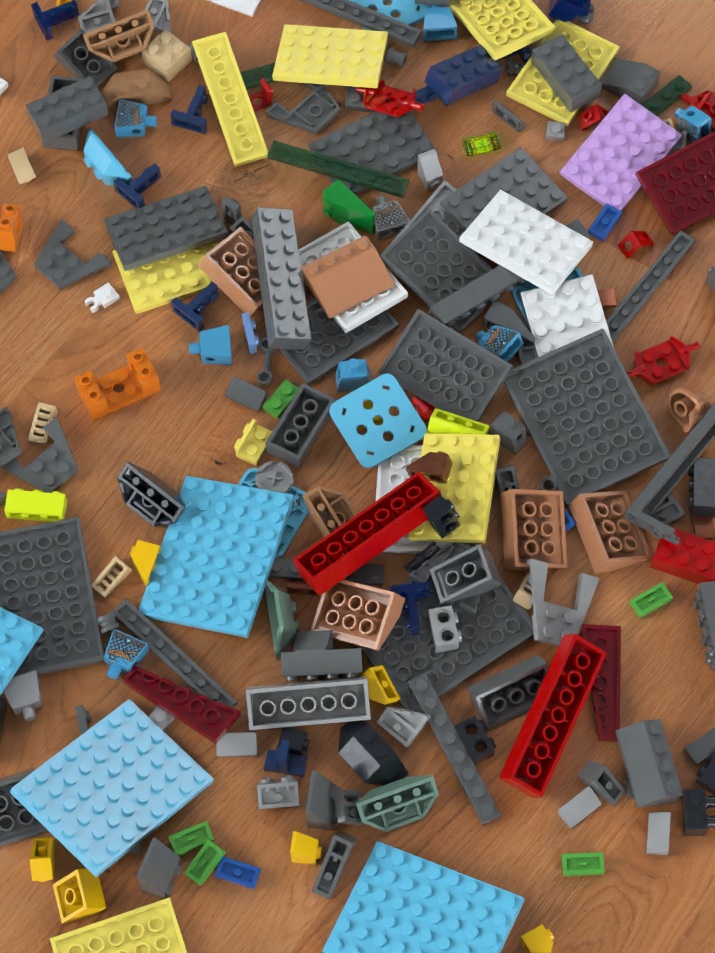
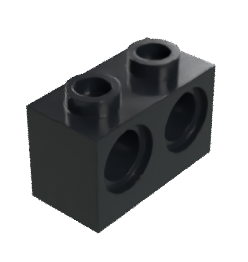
M442 495L422 508L430 525L441 539L461 526L458 521L460 516L455 510V506L449 499L445 500Z
M476 715L454 726L474 765L494 756L495 742L492 737L488 738L485 733L487 729L484 722L478 720ZM473 728L476 730V733L471 735L466 730ZM482 745L486 750L479 752L476 750V747Z

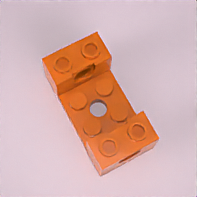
M3 203L0 218V250L16 252L24 228L21 205Z
M143 347L126 354L127 366L98 379H95L91 370L74 377L77 391L92 421L161 391L159 377ZM122 386L124 390L122 392H115L114 388Z

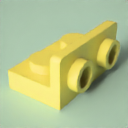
M252 419L250 424L247 423L244 427L242 438H238L234 445L236 457L257 466L266 450L265 443L273 431L257 425V420Z

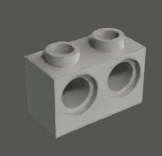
M452 605L428 609V619L435 653L459 649V642H462L461 630L456 628L458 616L457 612H453ZM446 617L448 621L440 622L439 618ZM449 635L453 639L445 641L442 637Z

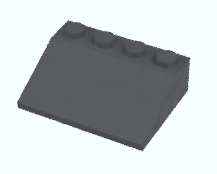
M34 768L0 778V846L48 831L10 793L13 786L35 771Z

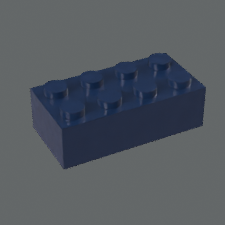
M478 45L430 66L424 82L448 105L497 83L504 68L497 60L494 61L482 45Z

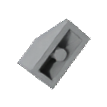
M435 149L418 155L417 175L426 191L437 189L443 182V172Z

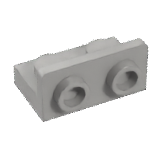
M282 776L281 780H273L272 777L261 778V781L257 782L259 809L300 806L298 778Z

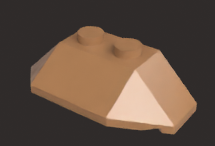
M149 9L83 34V37L90 52L113 63L146 50L155 24Z
M149 68L114 73L101 92L106 102L107 110L118 109L120 99L144 105L172 101L169 84Z
M317 486L302 496L310 516L323 537H326L357 515L343 492Z

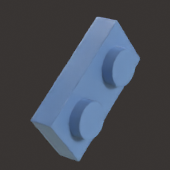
M249 312L242 313V322L249 352L254 354L257 353V346L260 345L258 334L254 335L253 332L256 329L254 318L250 319Z

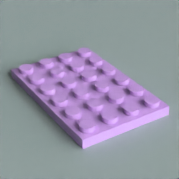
M624 94L566 163L559 174L605 207L606 204H609L622 211L642 186L635 173L666 157L681 139L682 134Z

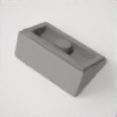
M225 733L216 744L217 757L257 756V733Z
M588 786L562 806L557 814L572 829L601 806L602 803L592 788Z
M671 812L649 813L647 854L667 856L669 852Z

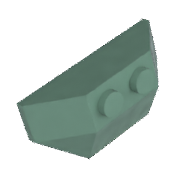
M267 580L265 593L276 660H280L281 652H286L295 641L296 632L300 631L298 619L294 620L293 613H297L295 601L291 602L288 593Z
M433 775L409 776L370 790L355 804L362 823L387 832L423 819L439 793Z

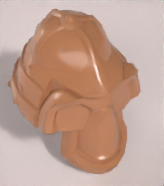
M675 388L668 398L669 410L674 419L683 426L685 433L691 432L711 408L705 393L693 389Z

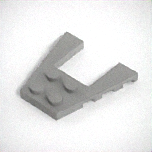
M529 559L527 560V565L530 567V575L528 577L529 585L532 588L530 599L534 610V615H532L534 641L559 647L564 635L579 634L599 578L584 573L578 575L573 610L543 601L548 563Z

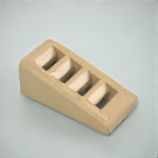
M38 403L28 437L29 442L47 445L50 436L44 429L37 427H45L57 417L58 411L56 406ZM40 419H46L48 422L41 421ZM35 433L44 434V437L37 436Z
M115 556L92 583V587L106 598L133 569ZM117 565L123 569L121 572L115 568ZM113 571L118 576L115 578L110 574V572ZM106 576L113 581L111 584L105 580ZM101 582L108 587L106 590L99 585Z
M530 569L513 598L515 603L528 610L532 607L530 599L532 588L529 585L528 577Z

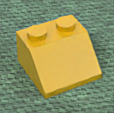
M77 869L53 884L62 924L94 916L106 908L99 876L95 877L88 869Z

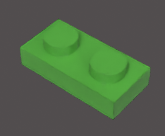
M285 379L262 406L263 410L278 420L289 406L299 388Z
M661 582L631 599L629 604L639 619L671 602L673 596L664 583Z
M207 821L168 836L174 853L178 856L203 847L208 839L215 842Z
M208 839L184 873L198 885L202 886L226 852Z
M603 852L561 855L563 876L604 875L605 873Z

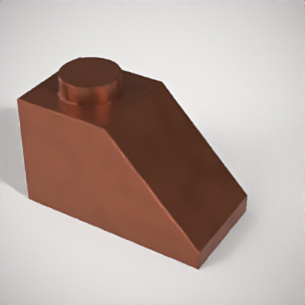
M429 452L407 465L406 471L409 477L419 471L429 481L446 484L453 463L445 452Z

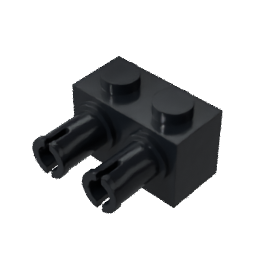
M684 789L683 796L681 797L684 836H705L709 828H715V815L708 816L706 813L707 808H715V795L706 796L704 789Z

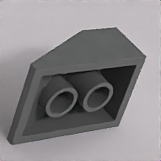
M81 28L56 51L54 58L76 78L91 76L98 87L118 67L114 63L88 50L83 34L86 33Z
M614 58L599 79V82L602 84V89L619 98L626 94L642 106L657 86L660 71L645 63Z
M481 544L429 569L442 605L486 593L502 585L491 551Z
M313 770L305 810L307 828L332 831V826L337 824V818L335 815L334 798L330 797L329 791L331 787L337 785Z
M153 838L137 873V879L142 892L163 900L167 898V895L171 896L175 887L173 881L176 876L179 877L183 865H181L180 857L156 838Z

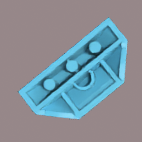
M92 128L88 129L83 150L85 156L83 160L88 168L91 167L98 180L101 179L105 185L114 186L113 181L118 177L127 185H130L132 181L131 174L118 161Z

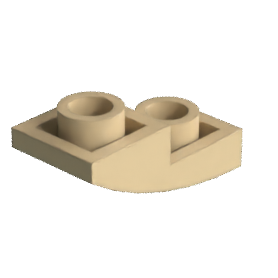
M24 147L7 155L20 185L36 178Z

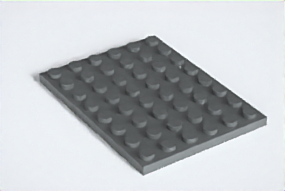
M603 328L512 369L504 381L551 477L557 481L558 491H563V500L566 506L579 494L600 492L667 461L671 456Z
M80 517L0 532V607L42 627L44 630L13 677L35 670L38 675L105 662L99 624L96 620L97 612Z
M466 543L472 547L476 546L474 543ZM432 576L425 586L410 578L391 590V592H395L405 598L399 619L379 651L357 646L361 648V651L373 667L383 665L401 699L398 702L403 709L415 712L421 711L407 684L408 681L426 673L436 694L440 698L534 637L533 620L521 605L513 601L514 595L501 578L502 585L481 594L476 615L460 607L463 599L442 605ZM452 605L453 612H457L458 623L456 628L461 630L462 642H459V649L435 653L428 619V609ZM446 617L439 618V621L447 622L448 619ZM449 635L442 637L445 641L453 639Z

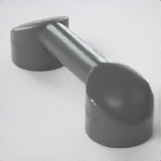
M264 337L260 341L261 350L265 354L264 367L258 373L257 380L260 385L267 386L273 382L271 360L276 349H270L268 347V339Z

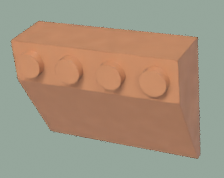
M239 227L205 254L198 267L244 313L249 312L251 318L263 308L254 240L242 227Z
M366 235L301 267L305 284L329 319L395 286L378 252Z
M510 489L502 492L501 512L505 570H529L530 567L527 565V560L529 559L548 563V569L567 568L563 491Z
M626 490L582 493L568 505L595 573L612 572L653 559L641 527L630 522L624 515L631 505Z
M343 579L322 594L310 631L333 630V639L379 651L400 617L405 598L395 592Z

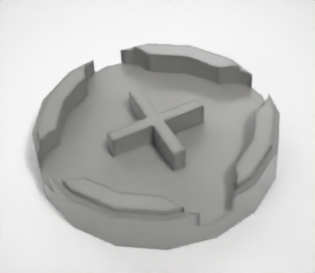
M269 461L257 470L256 486L258 489L287 494L293 486V473L285 463Z

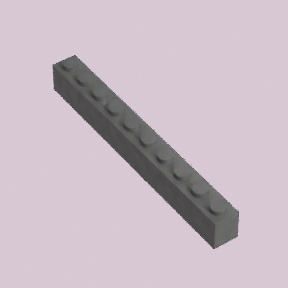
M579 219L566 225V227L584 237L590 238L589 233ZM499 265L432 305L428 313L434 319L451 328L457 323L456 320L459 318L462 320L466 319L474 309L479 311L486 306L485 303L489 300L494 302V300L501 296V293L504 291L509 293L515 288L514 285L518 283L522 285L527 280Z

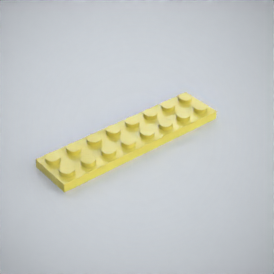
M226 32L192 41L234 166L237 167L268 158L269 153Z

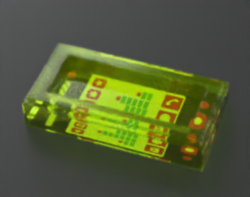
M497 131L462 139L467 157L501 149Z

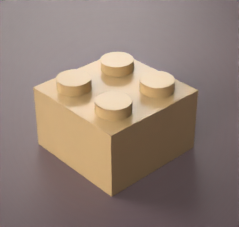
M166 29L147 45L146 50L141 51L143 63L167 82L171 81L193 61L191 48Z

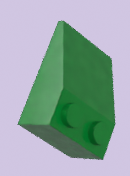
M339 179L322 191V211L327 218H331L334 222L342 225L349 221L354 229L372 235L375 234V213Z

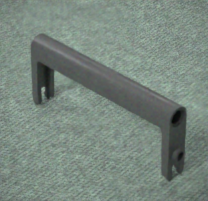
M715 403L624 513L630 522L651 532L658 539L663 538L676 545L680 543L679 538L674 534L676 531L674 528L651 517V515L715 438Z

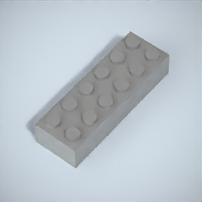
M367 676L246 688L249 730L371 720Z

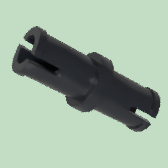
M432 541L425 549L416 553V557L404 566L405 570L408 571L412 566L414 567L408 572L409 574L413 570H417L426 560H430L441 550L440 547L434 548L436 543Z

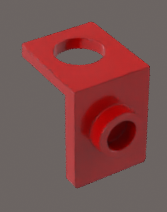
M264 78L261 79V91L249 96L254 112L272 105L271 96L273 91L271 86L267 85ZM255 98H260L262 103L254 105L252 101Z
M595 104L577 115L581 130L584 131L604 119L602 112L606 116L609 111Z
M630 231L618 244V247L625 257L629 259L639 247H653L655 243L646 231ZM627 241H630L632 243V249L630 251H627L625 249V243Z
M416 396L413 397L411 404L424 423L430 420L435 407L425 401L422 402Z

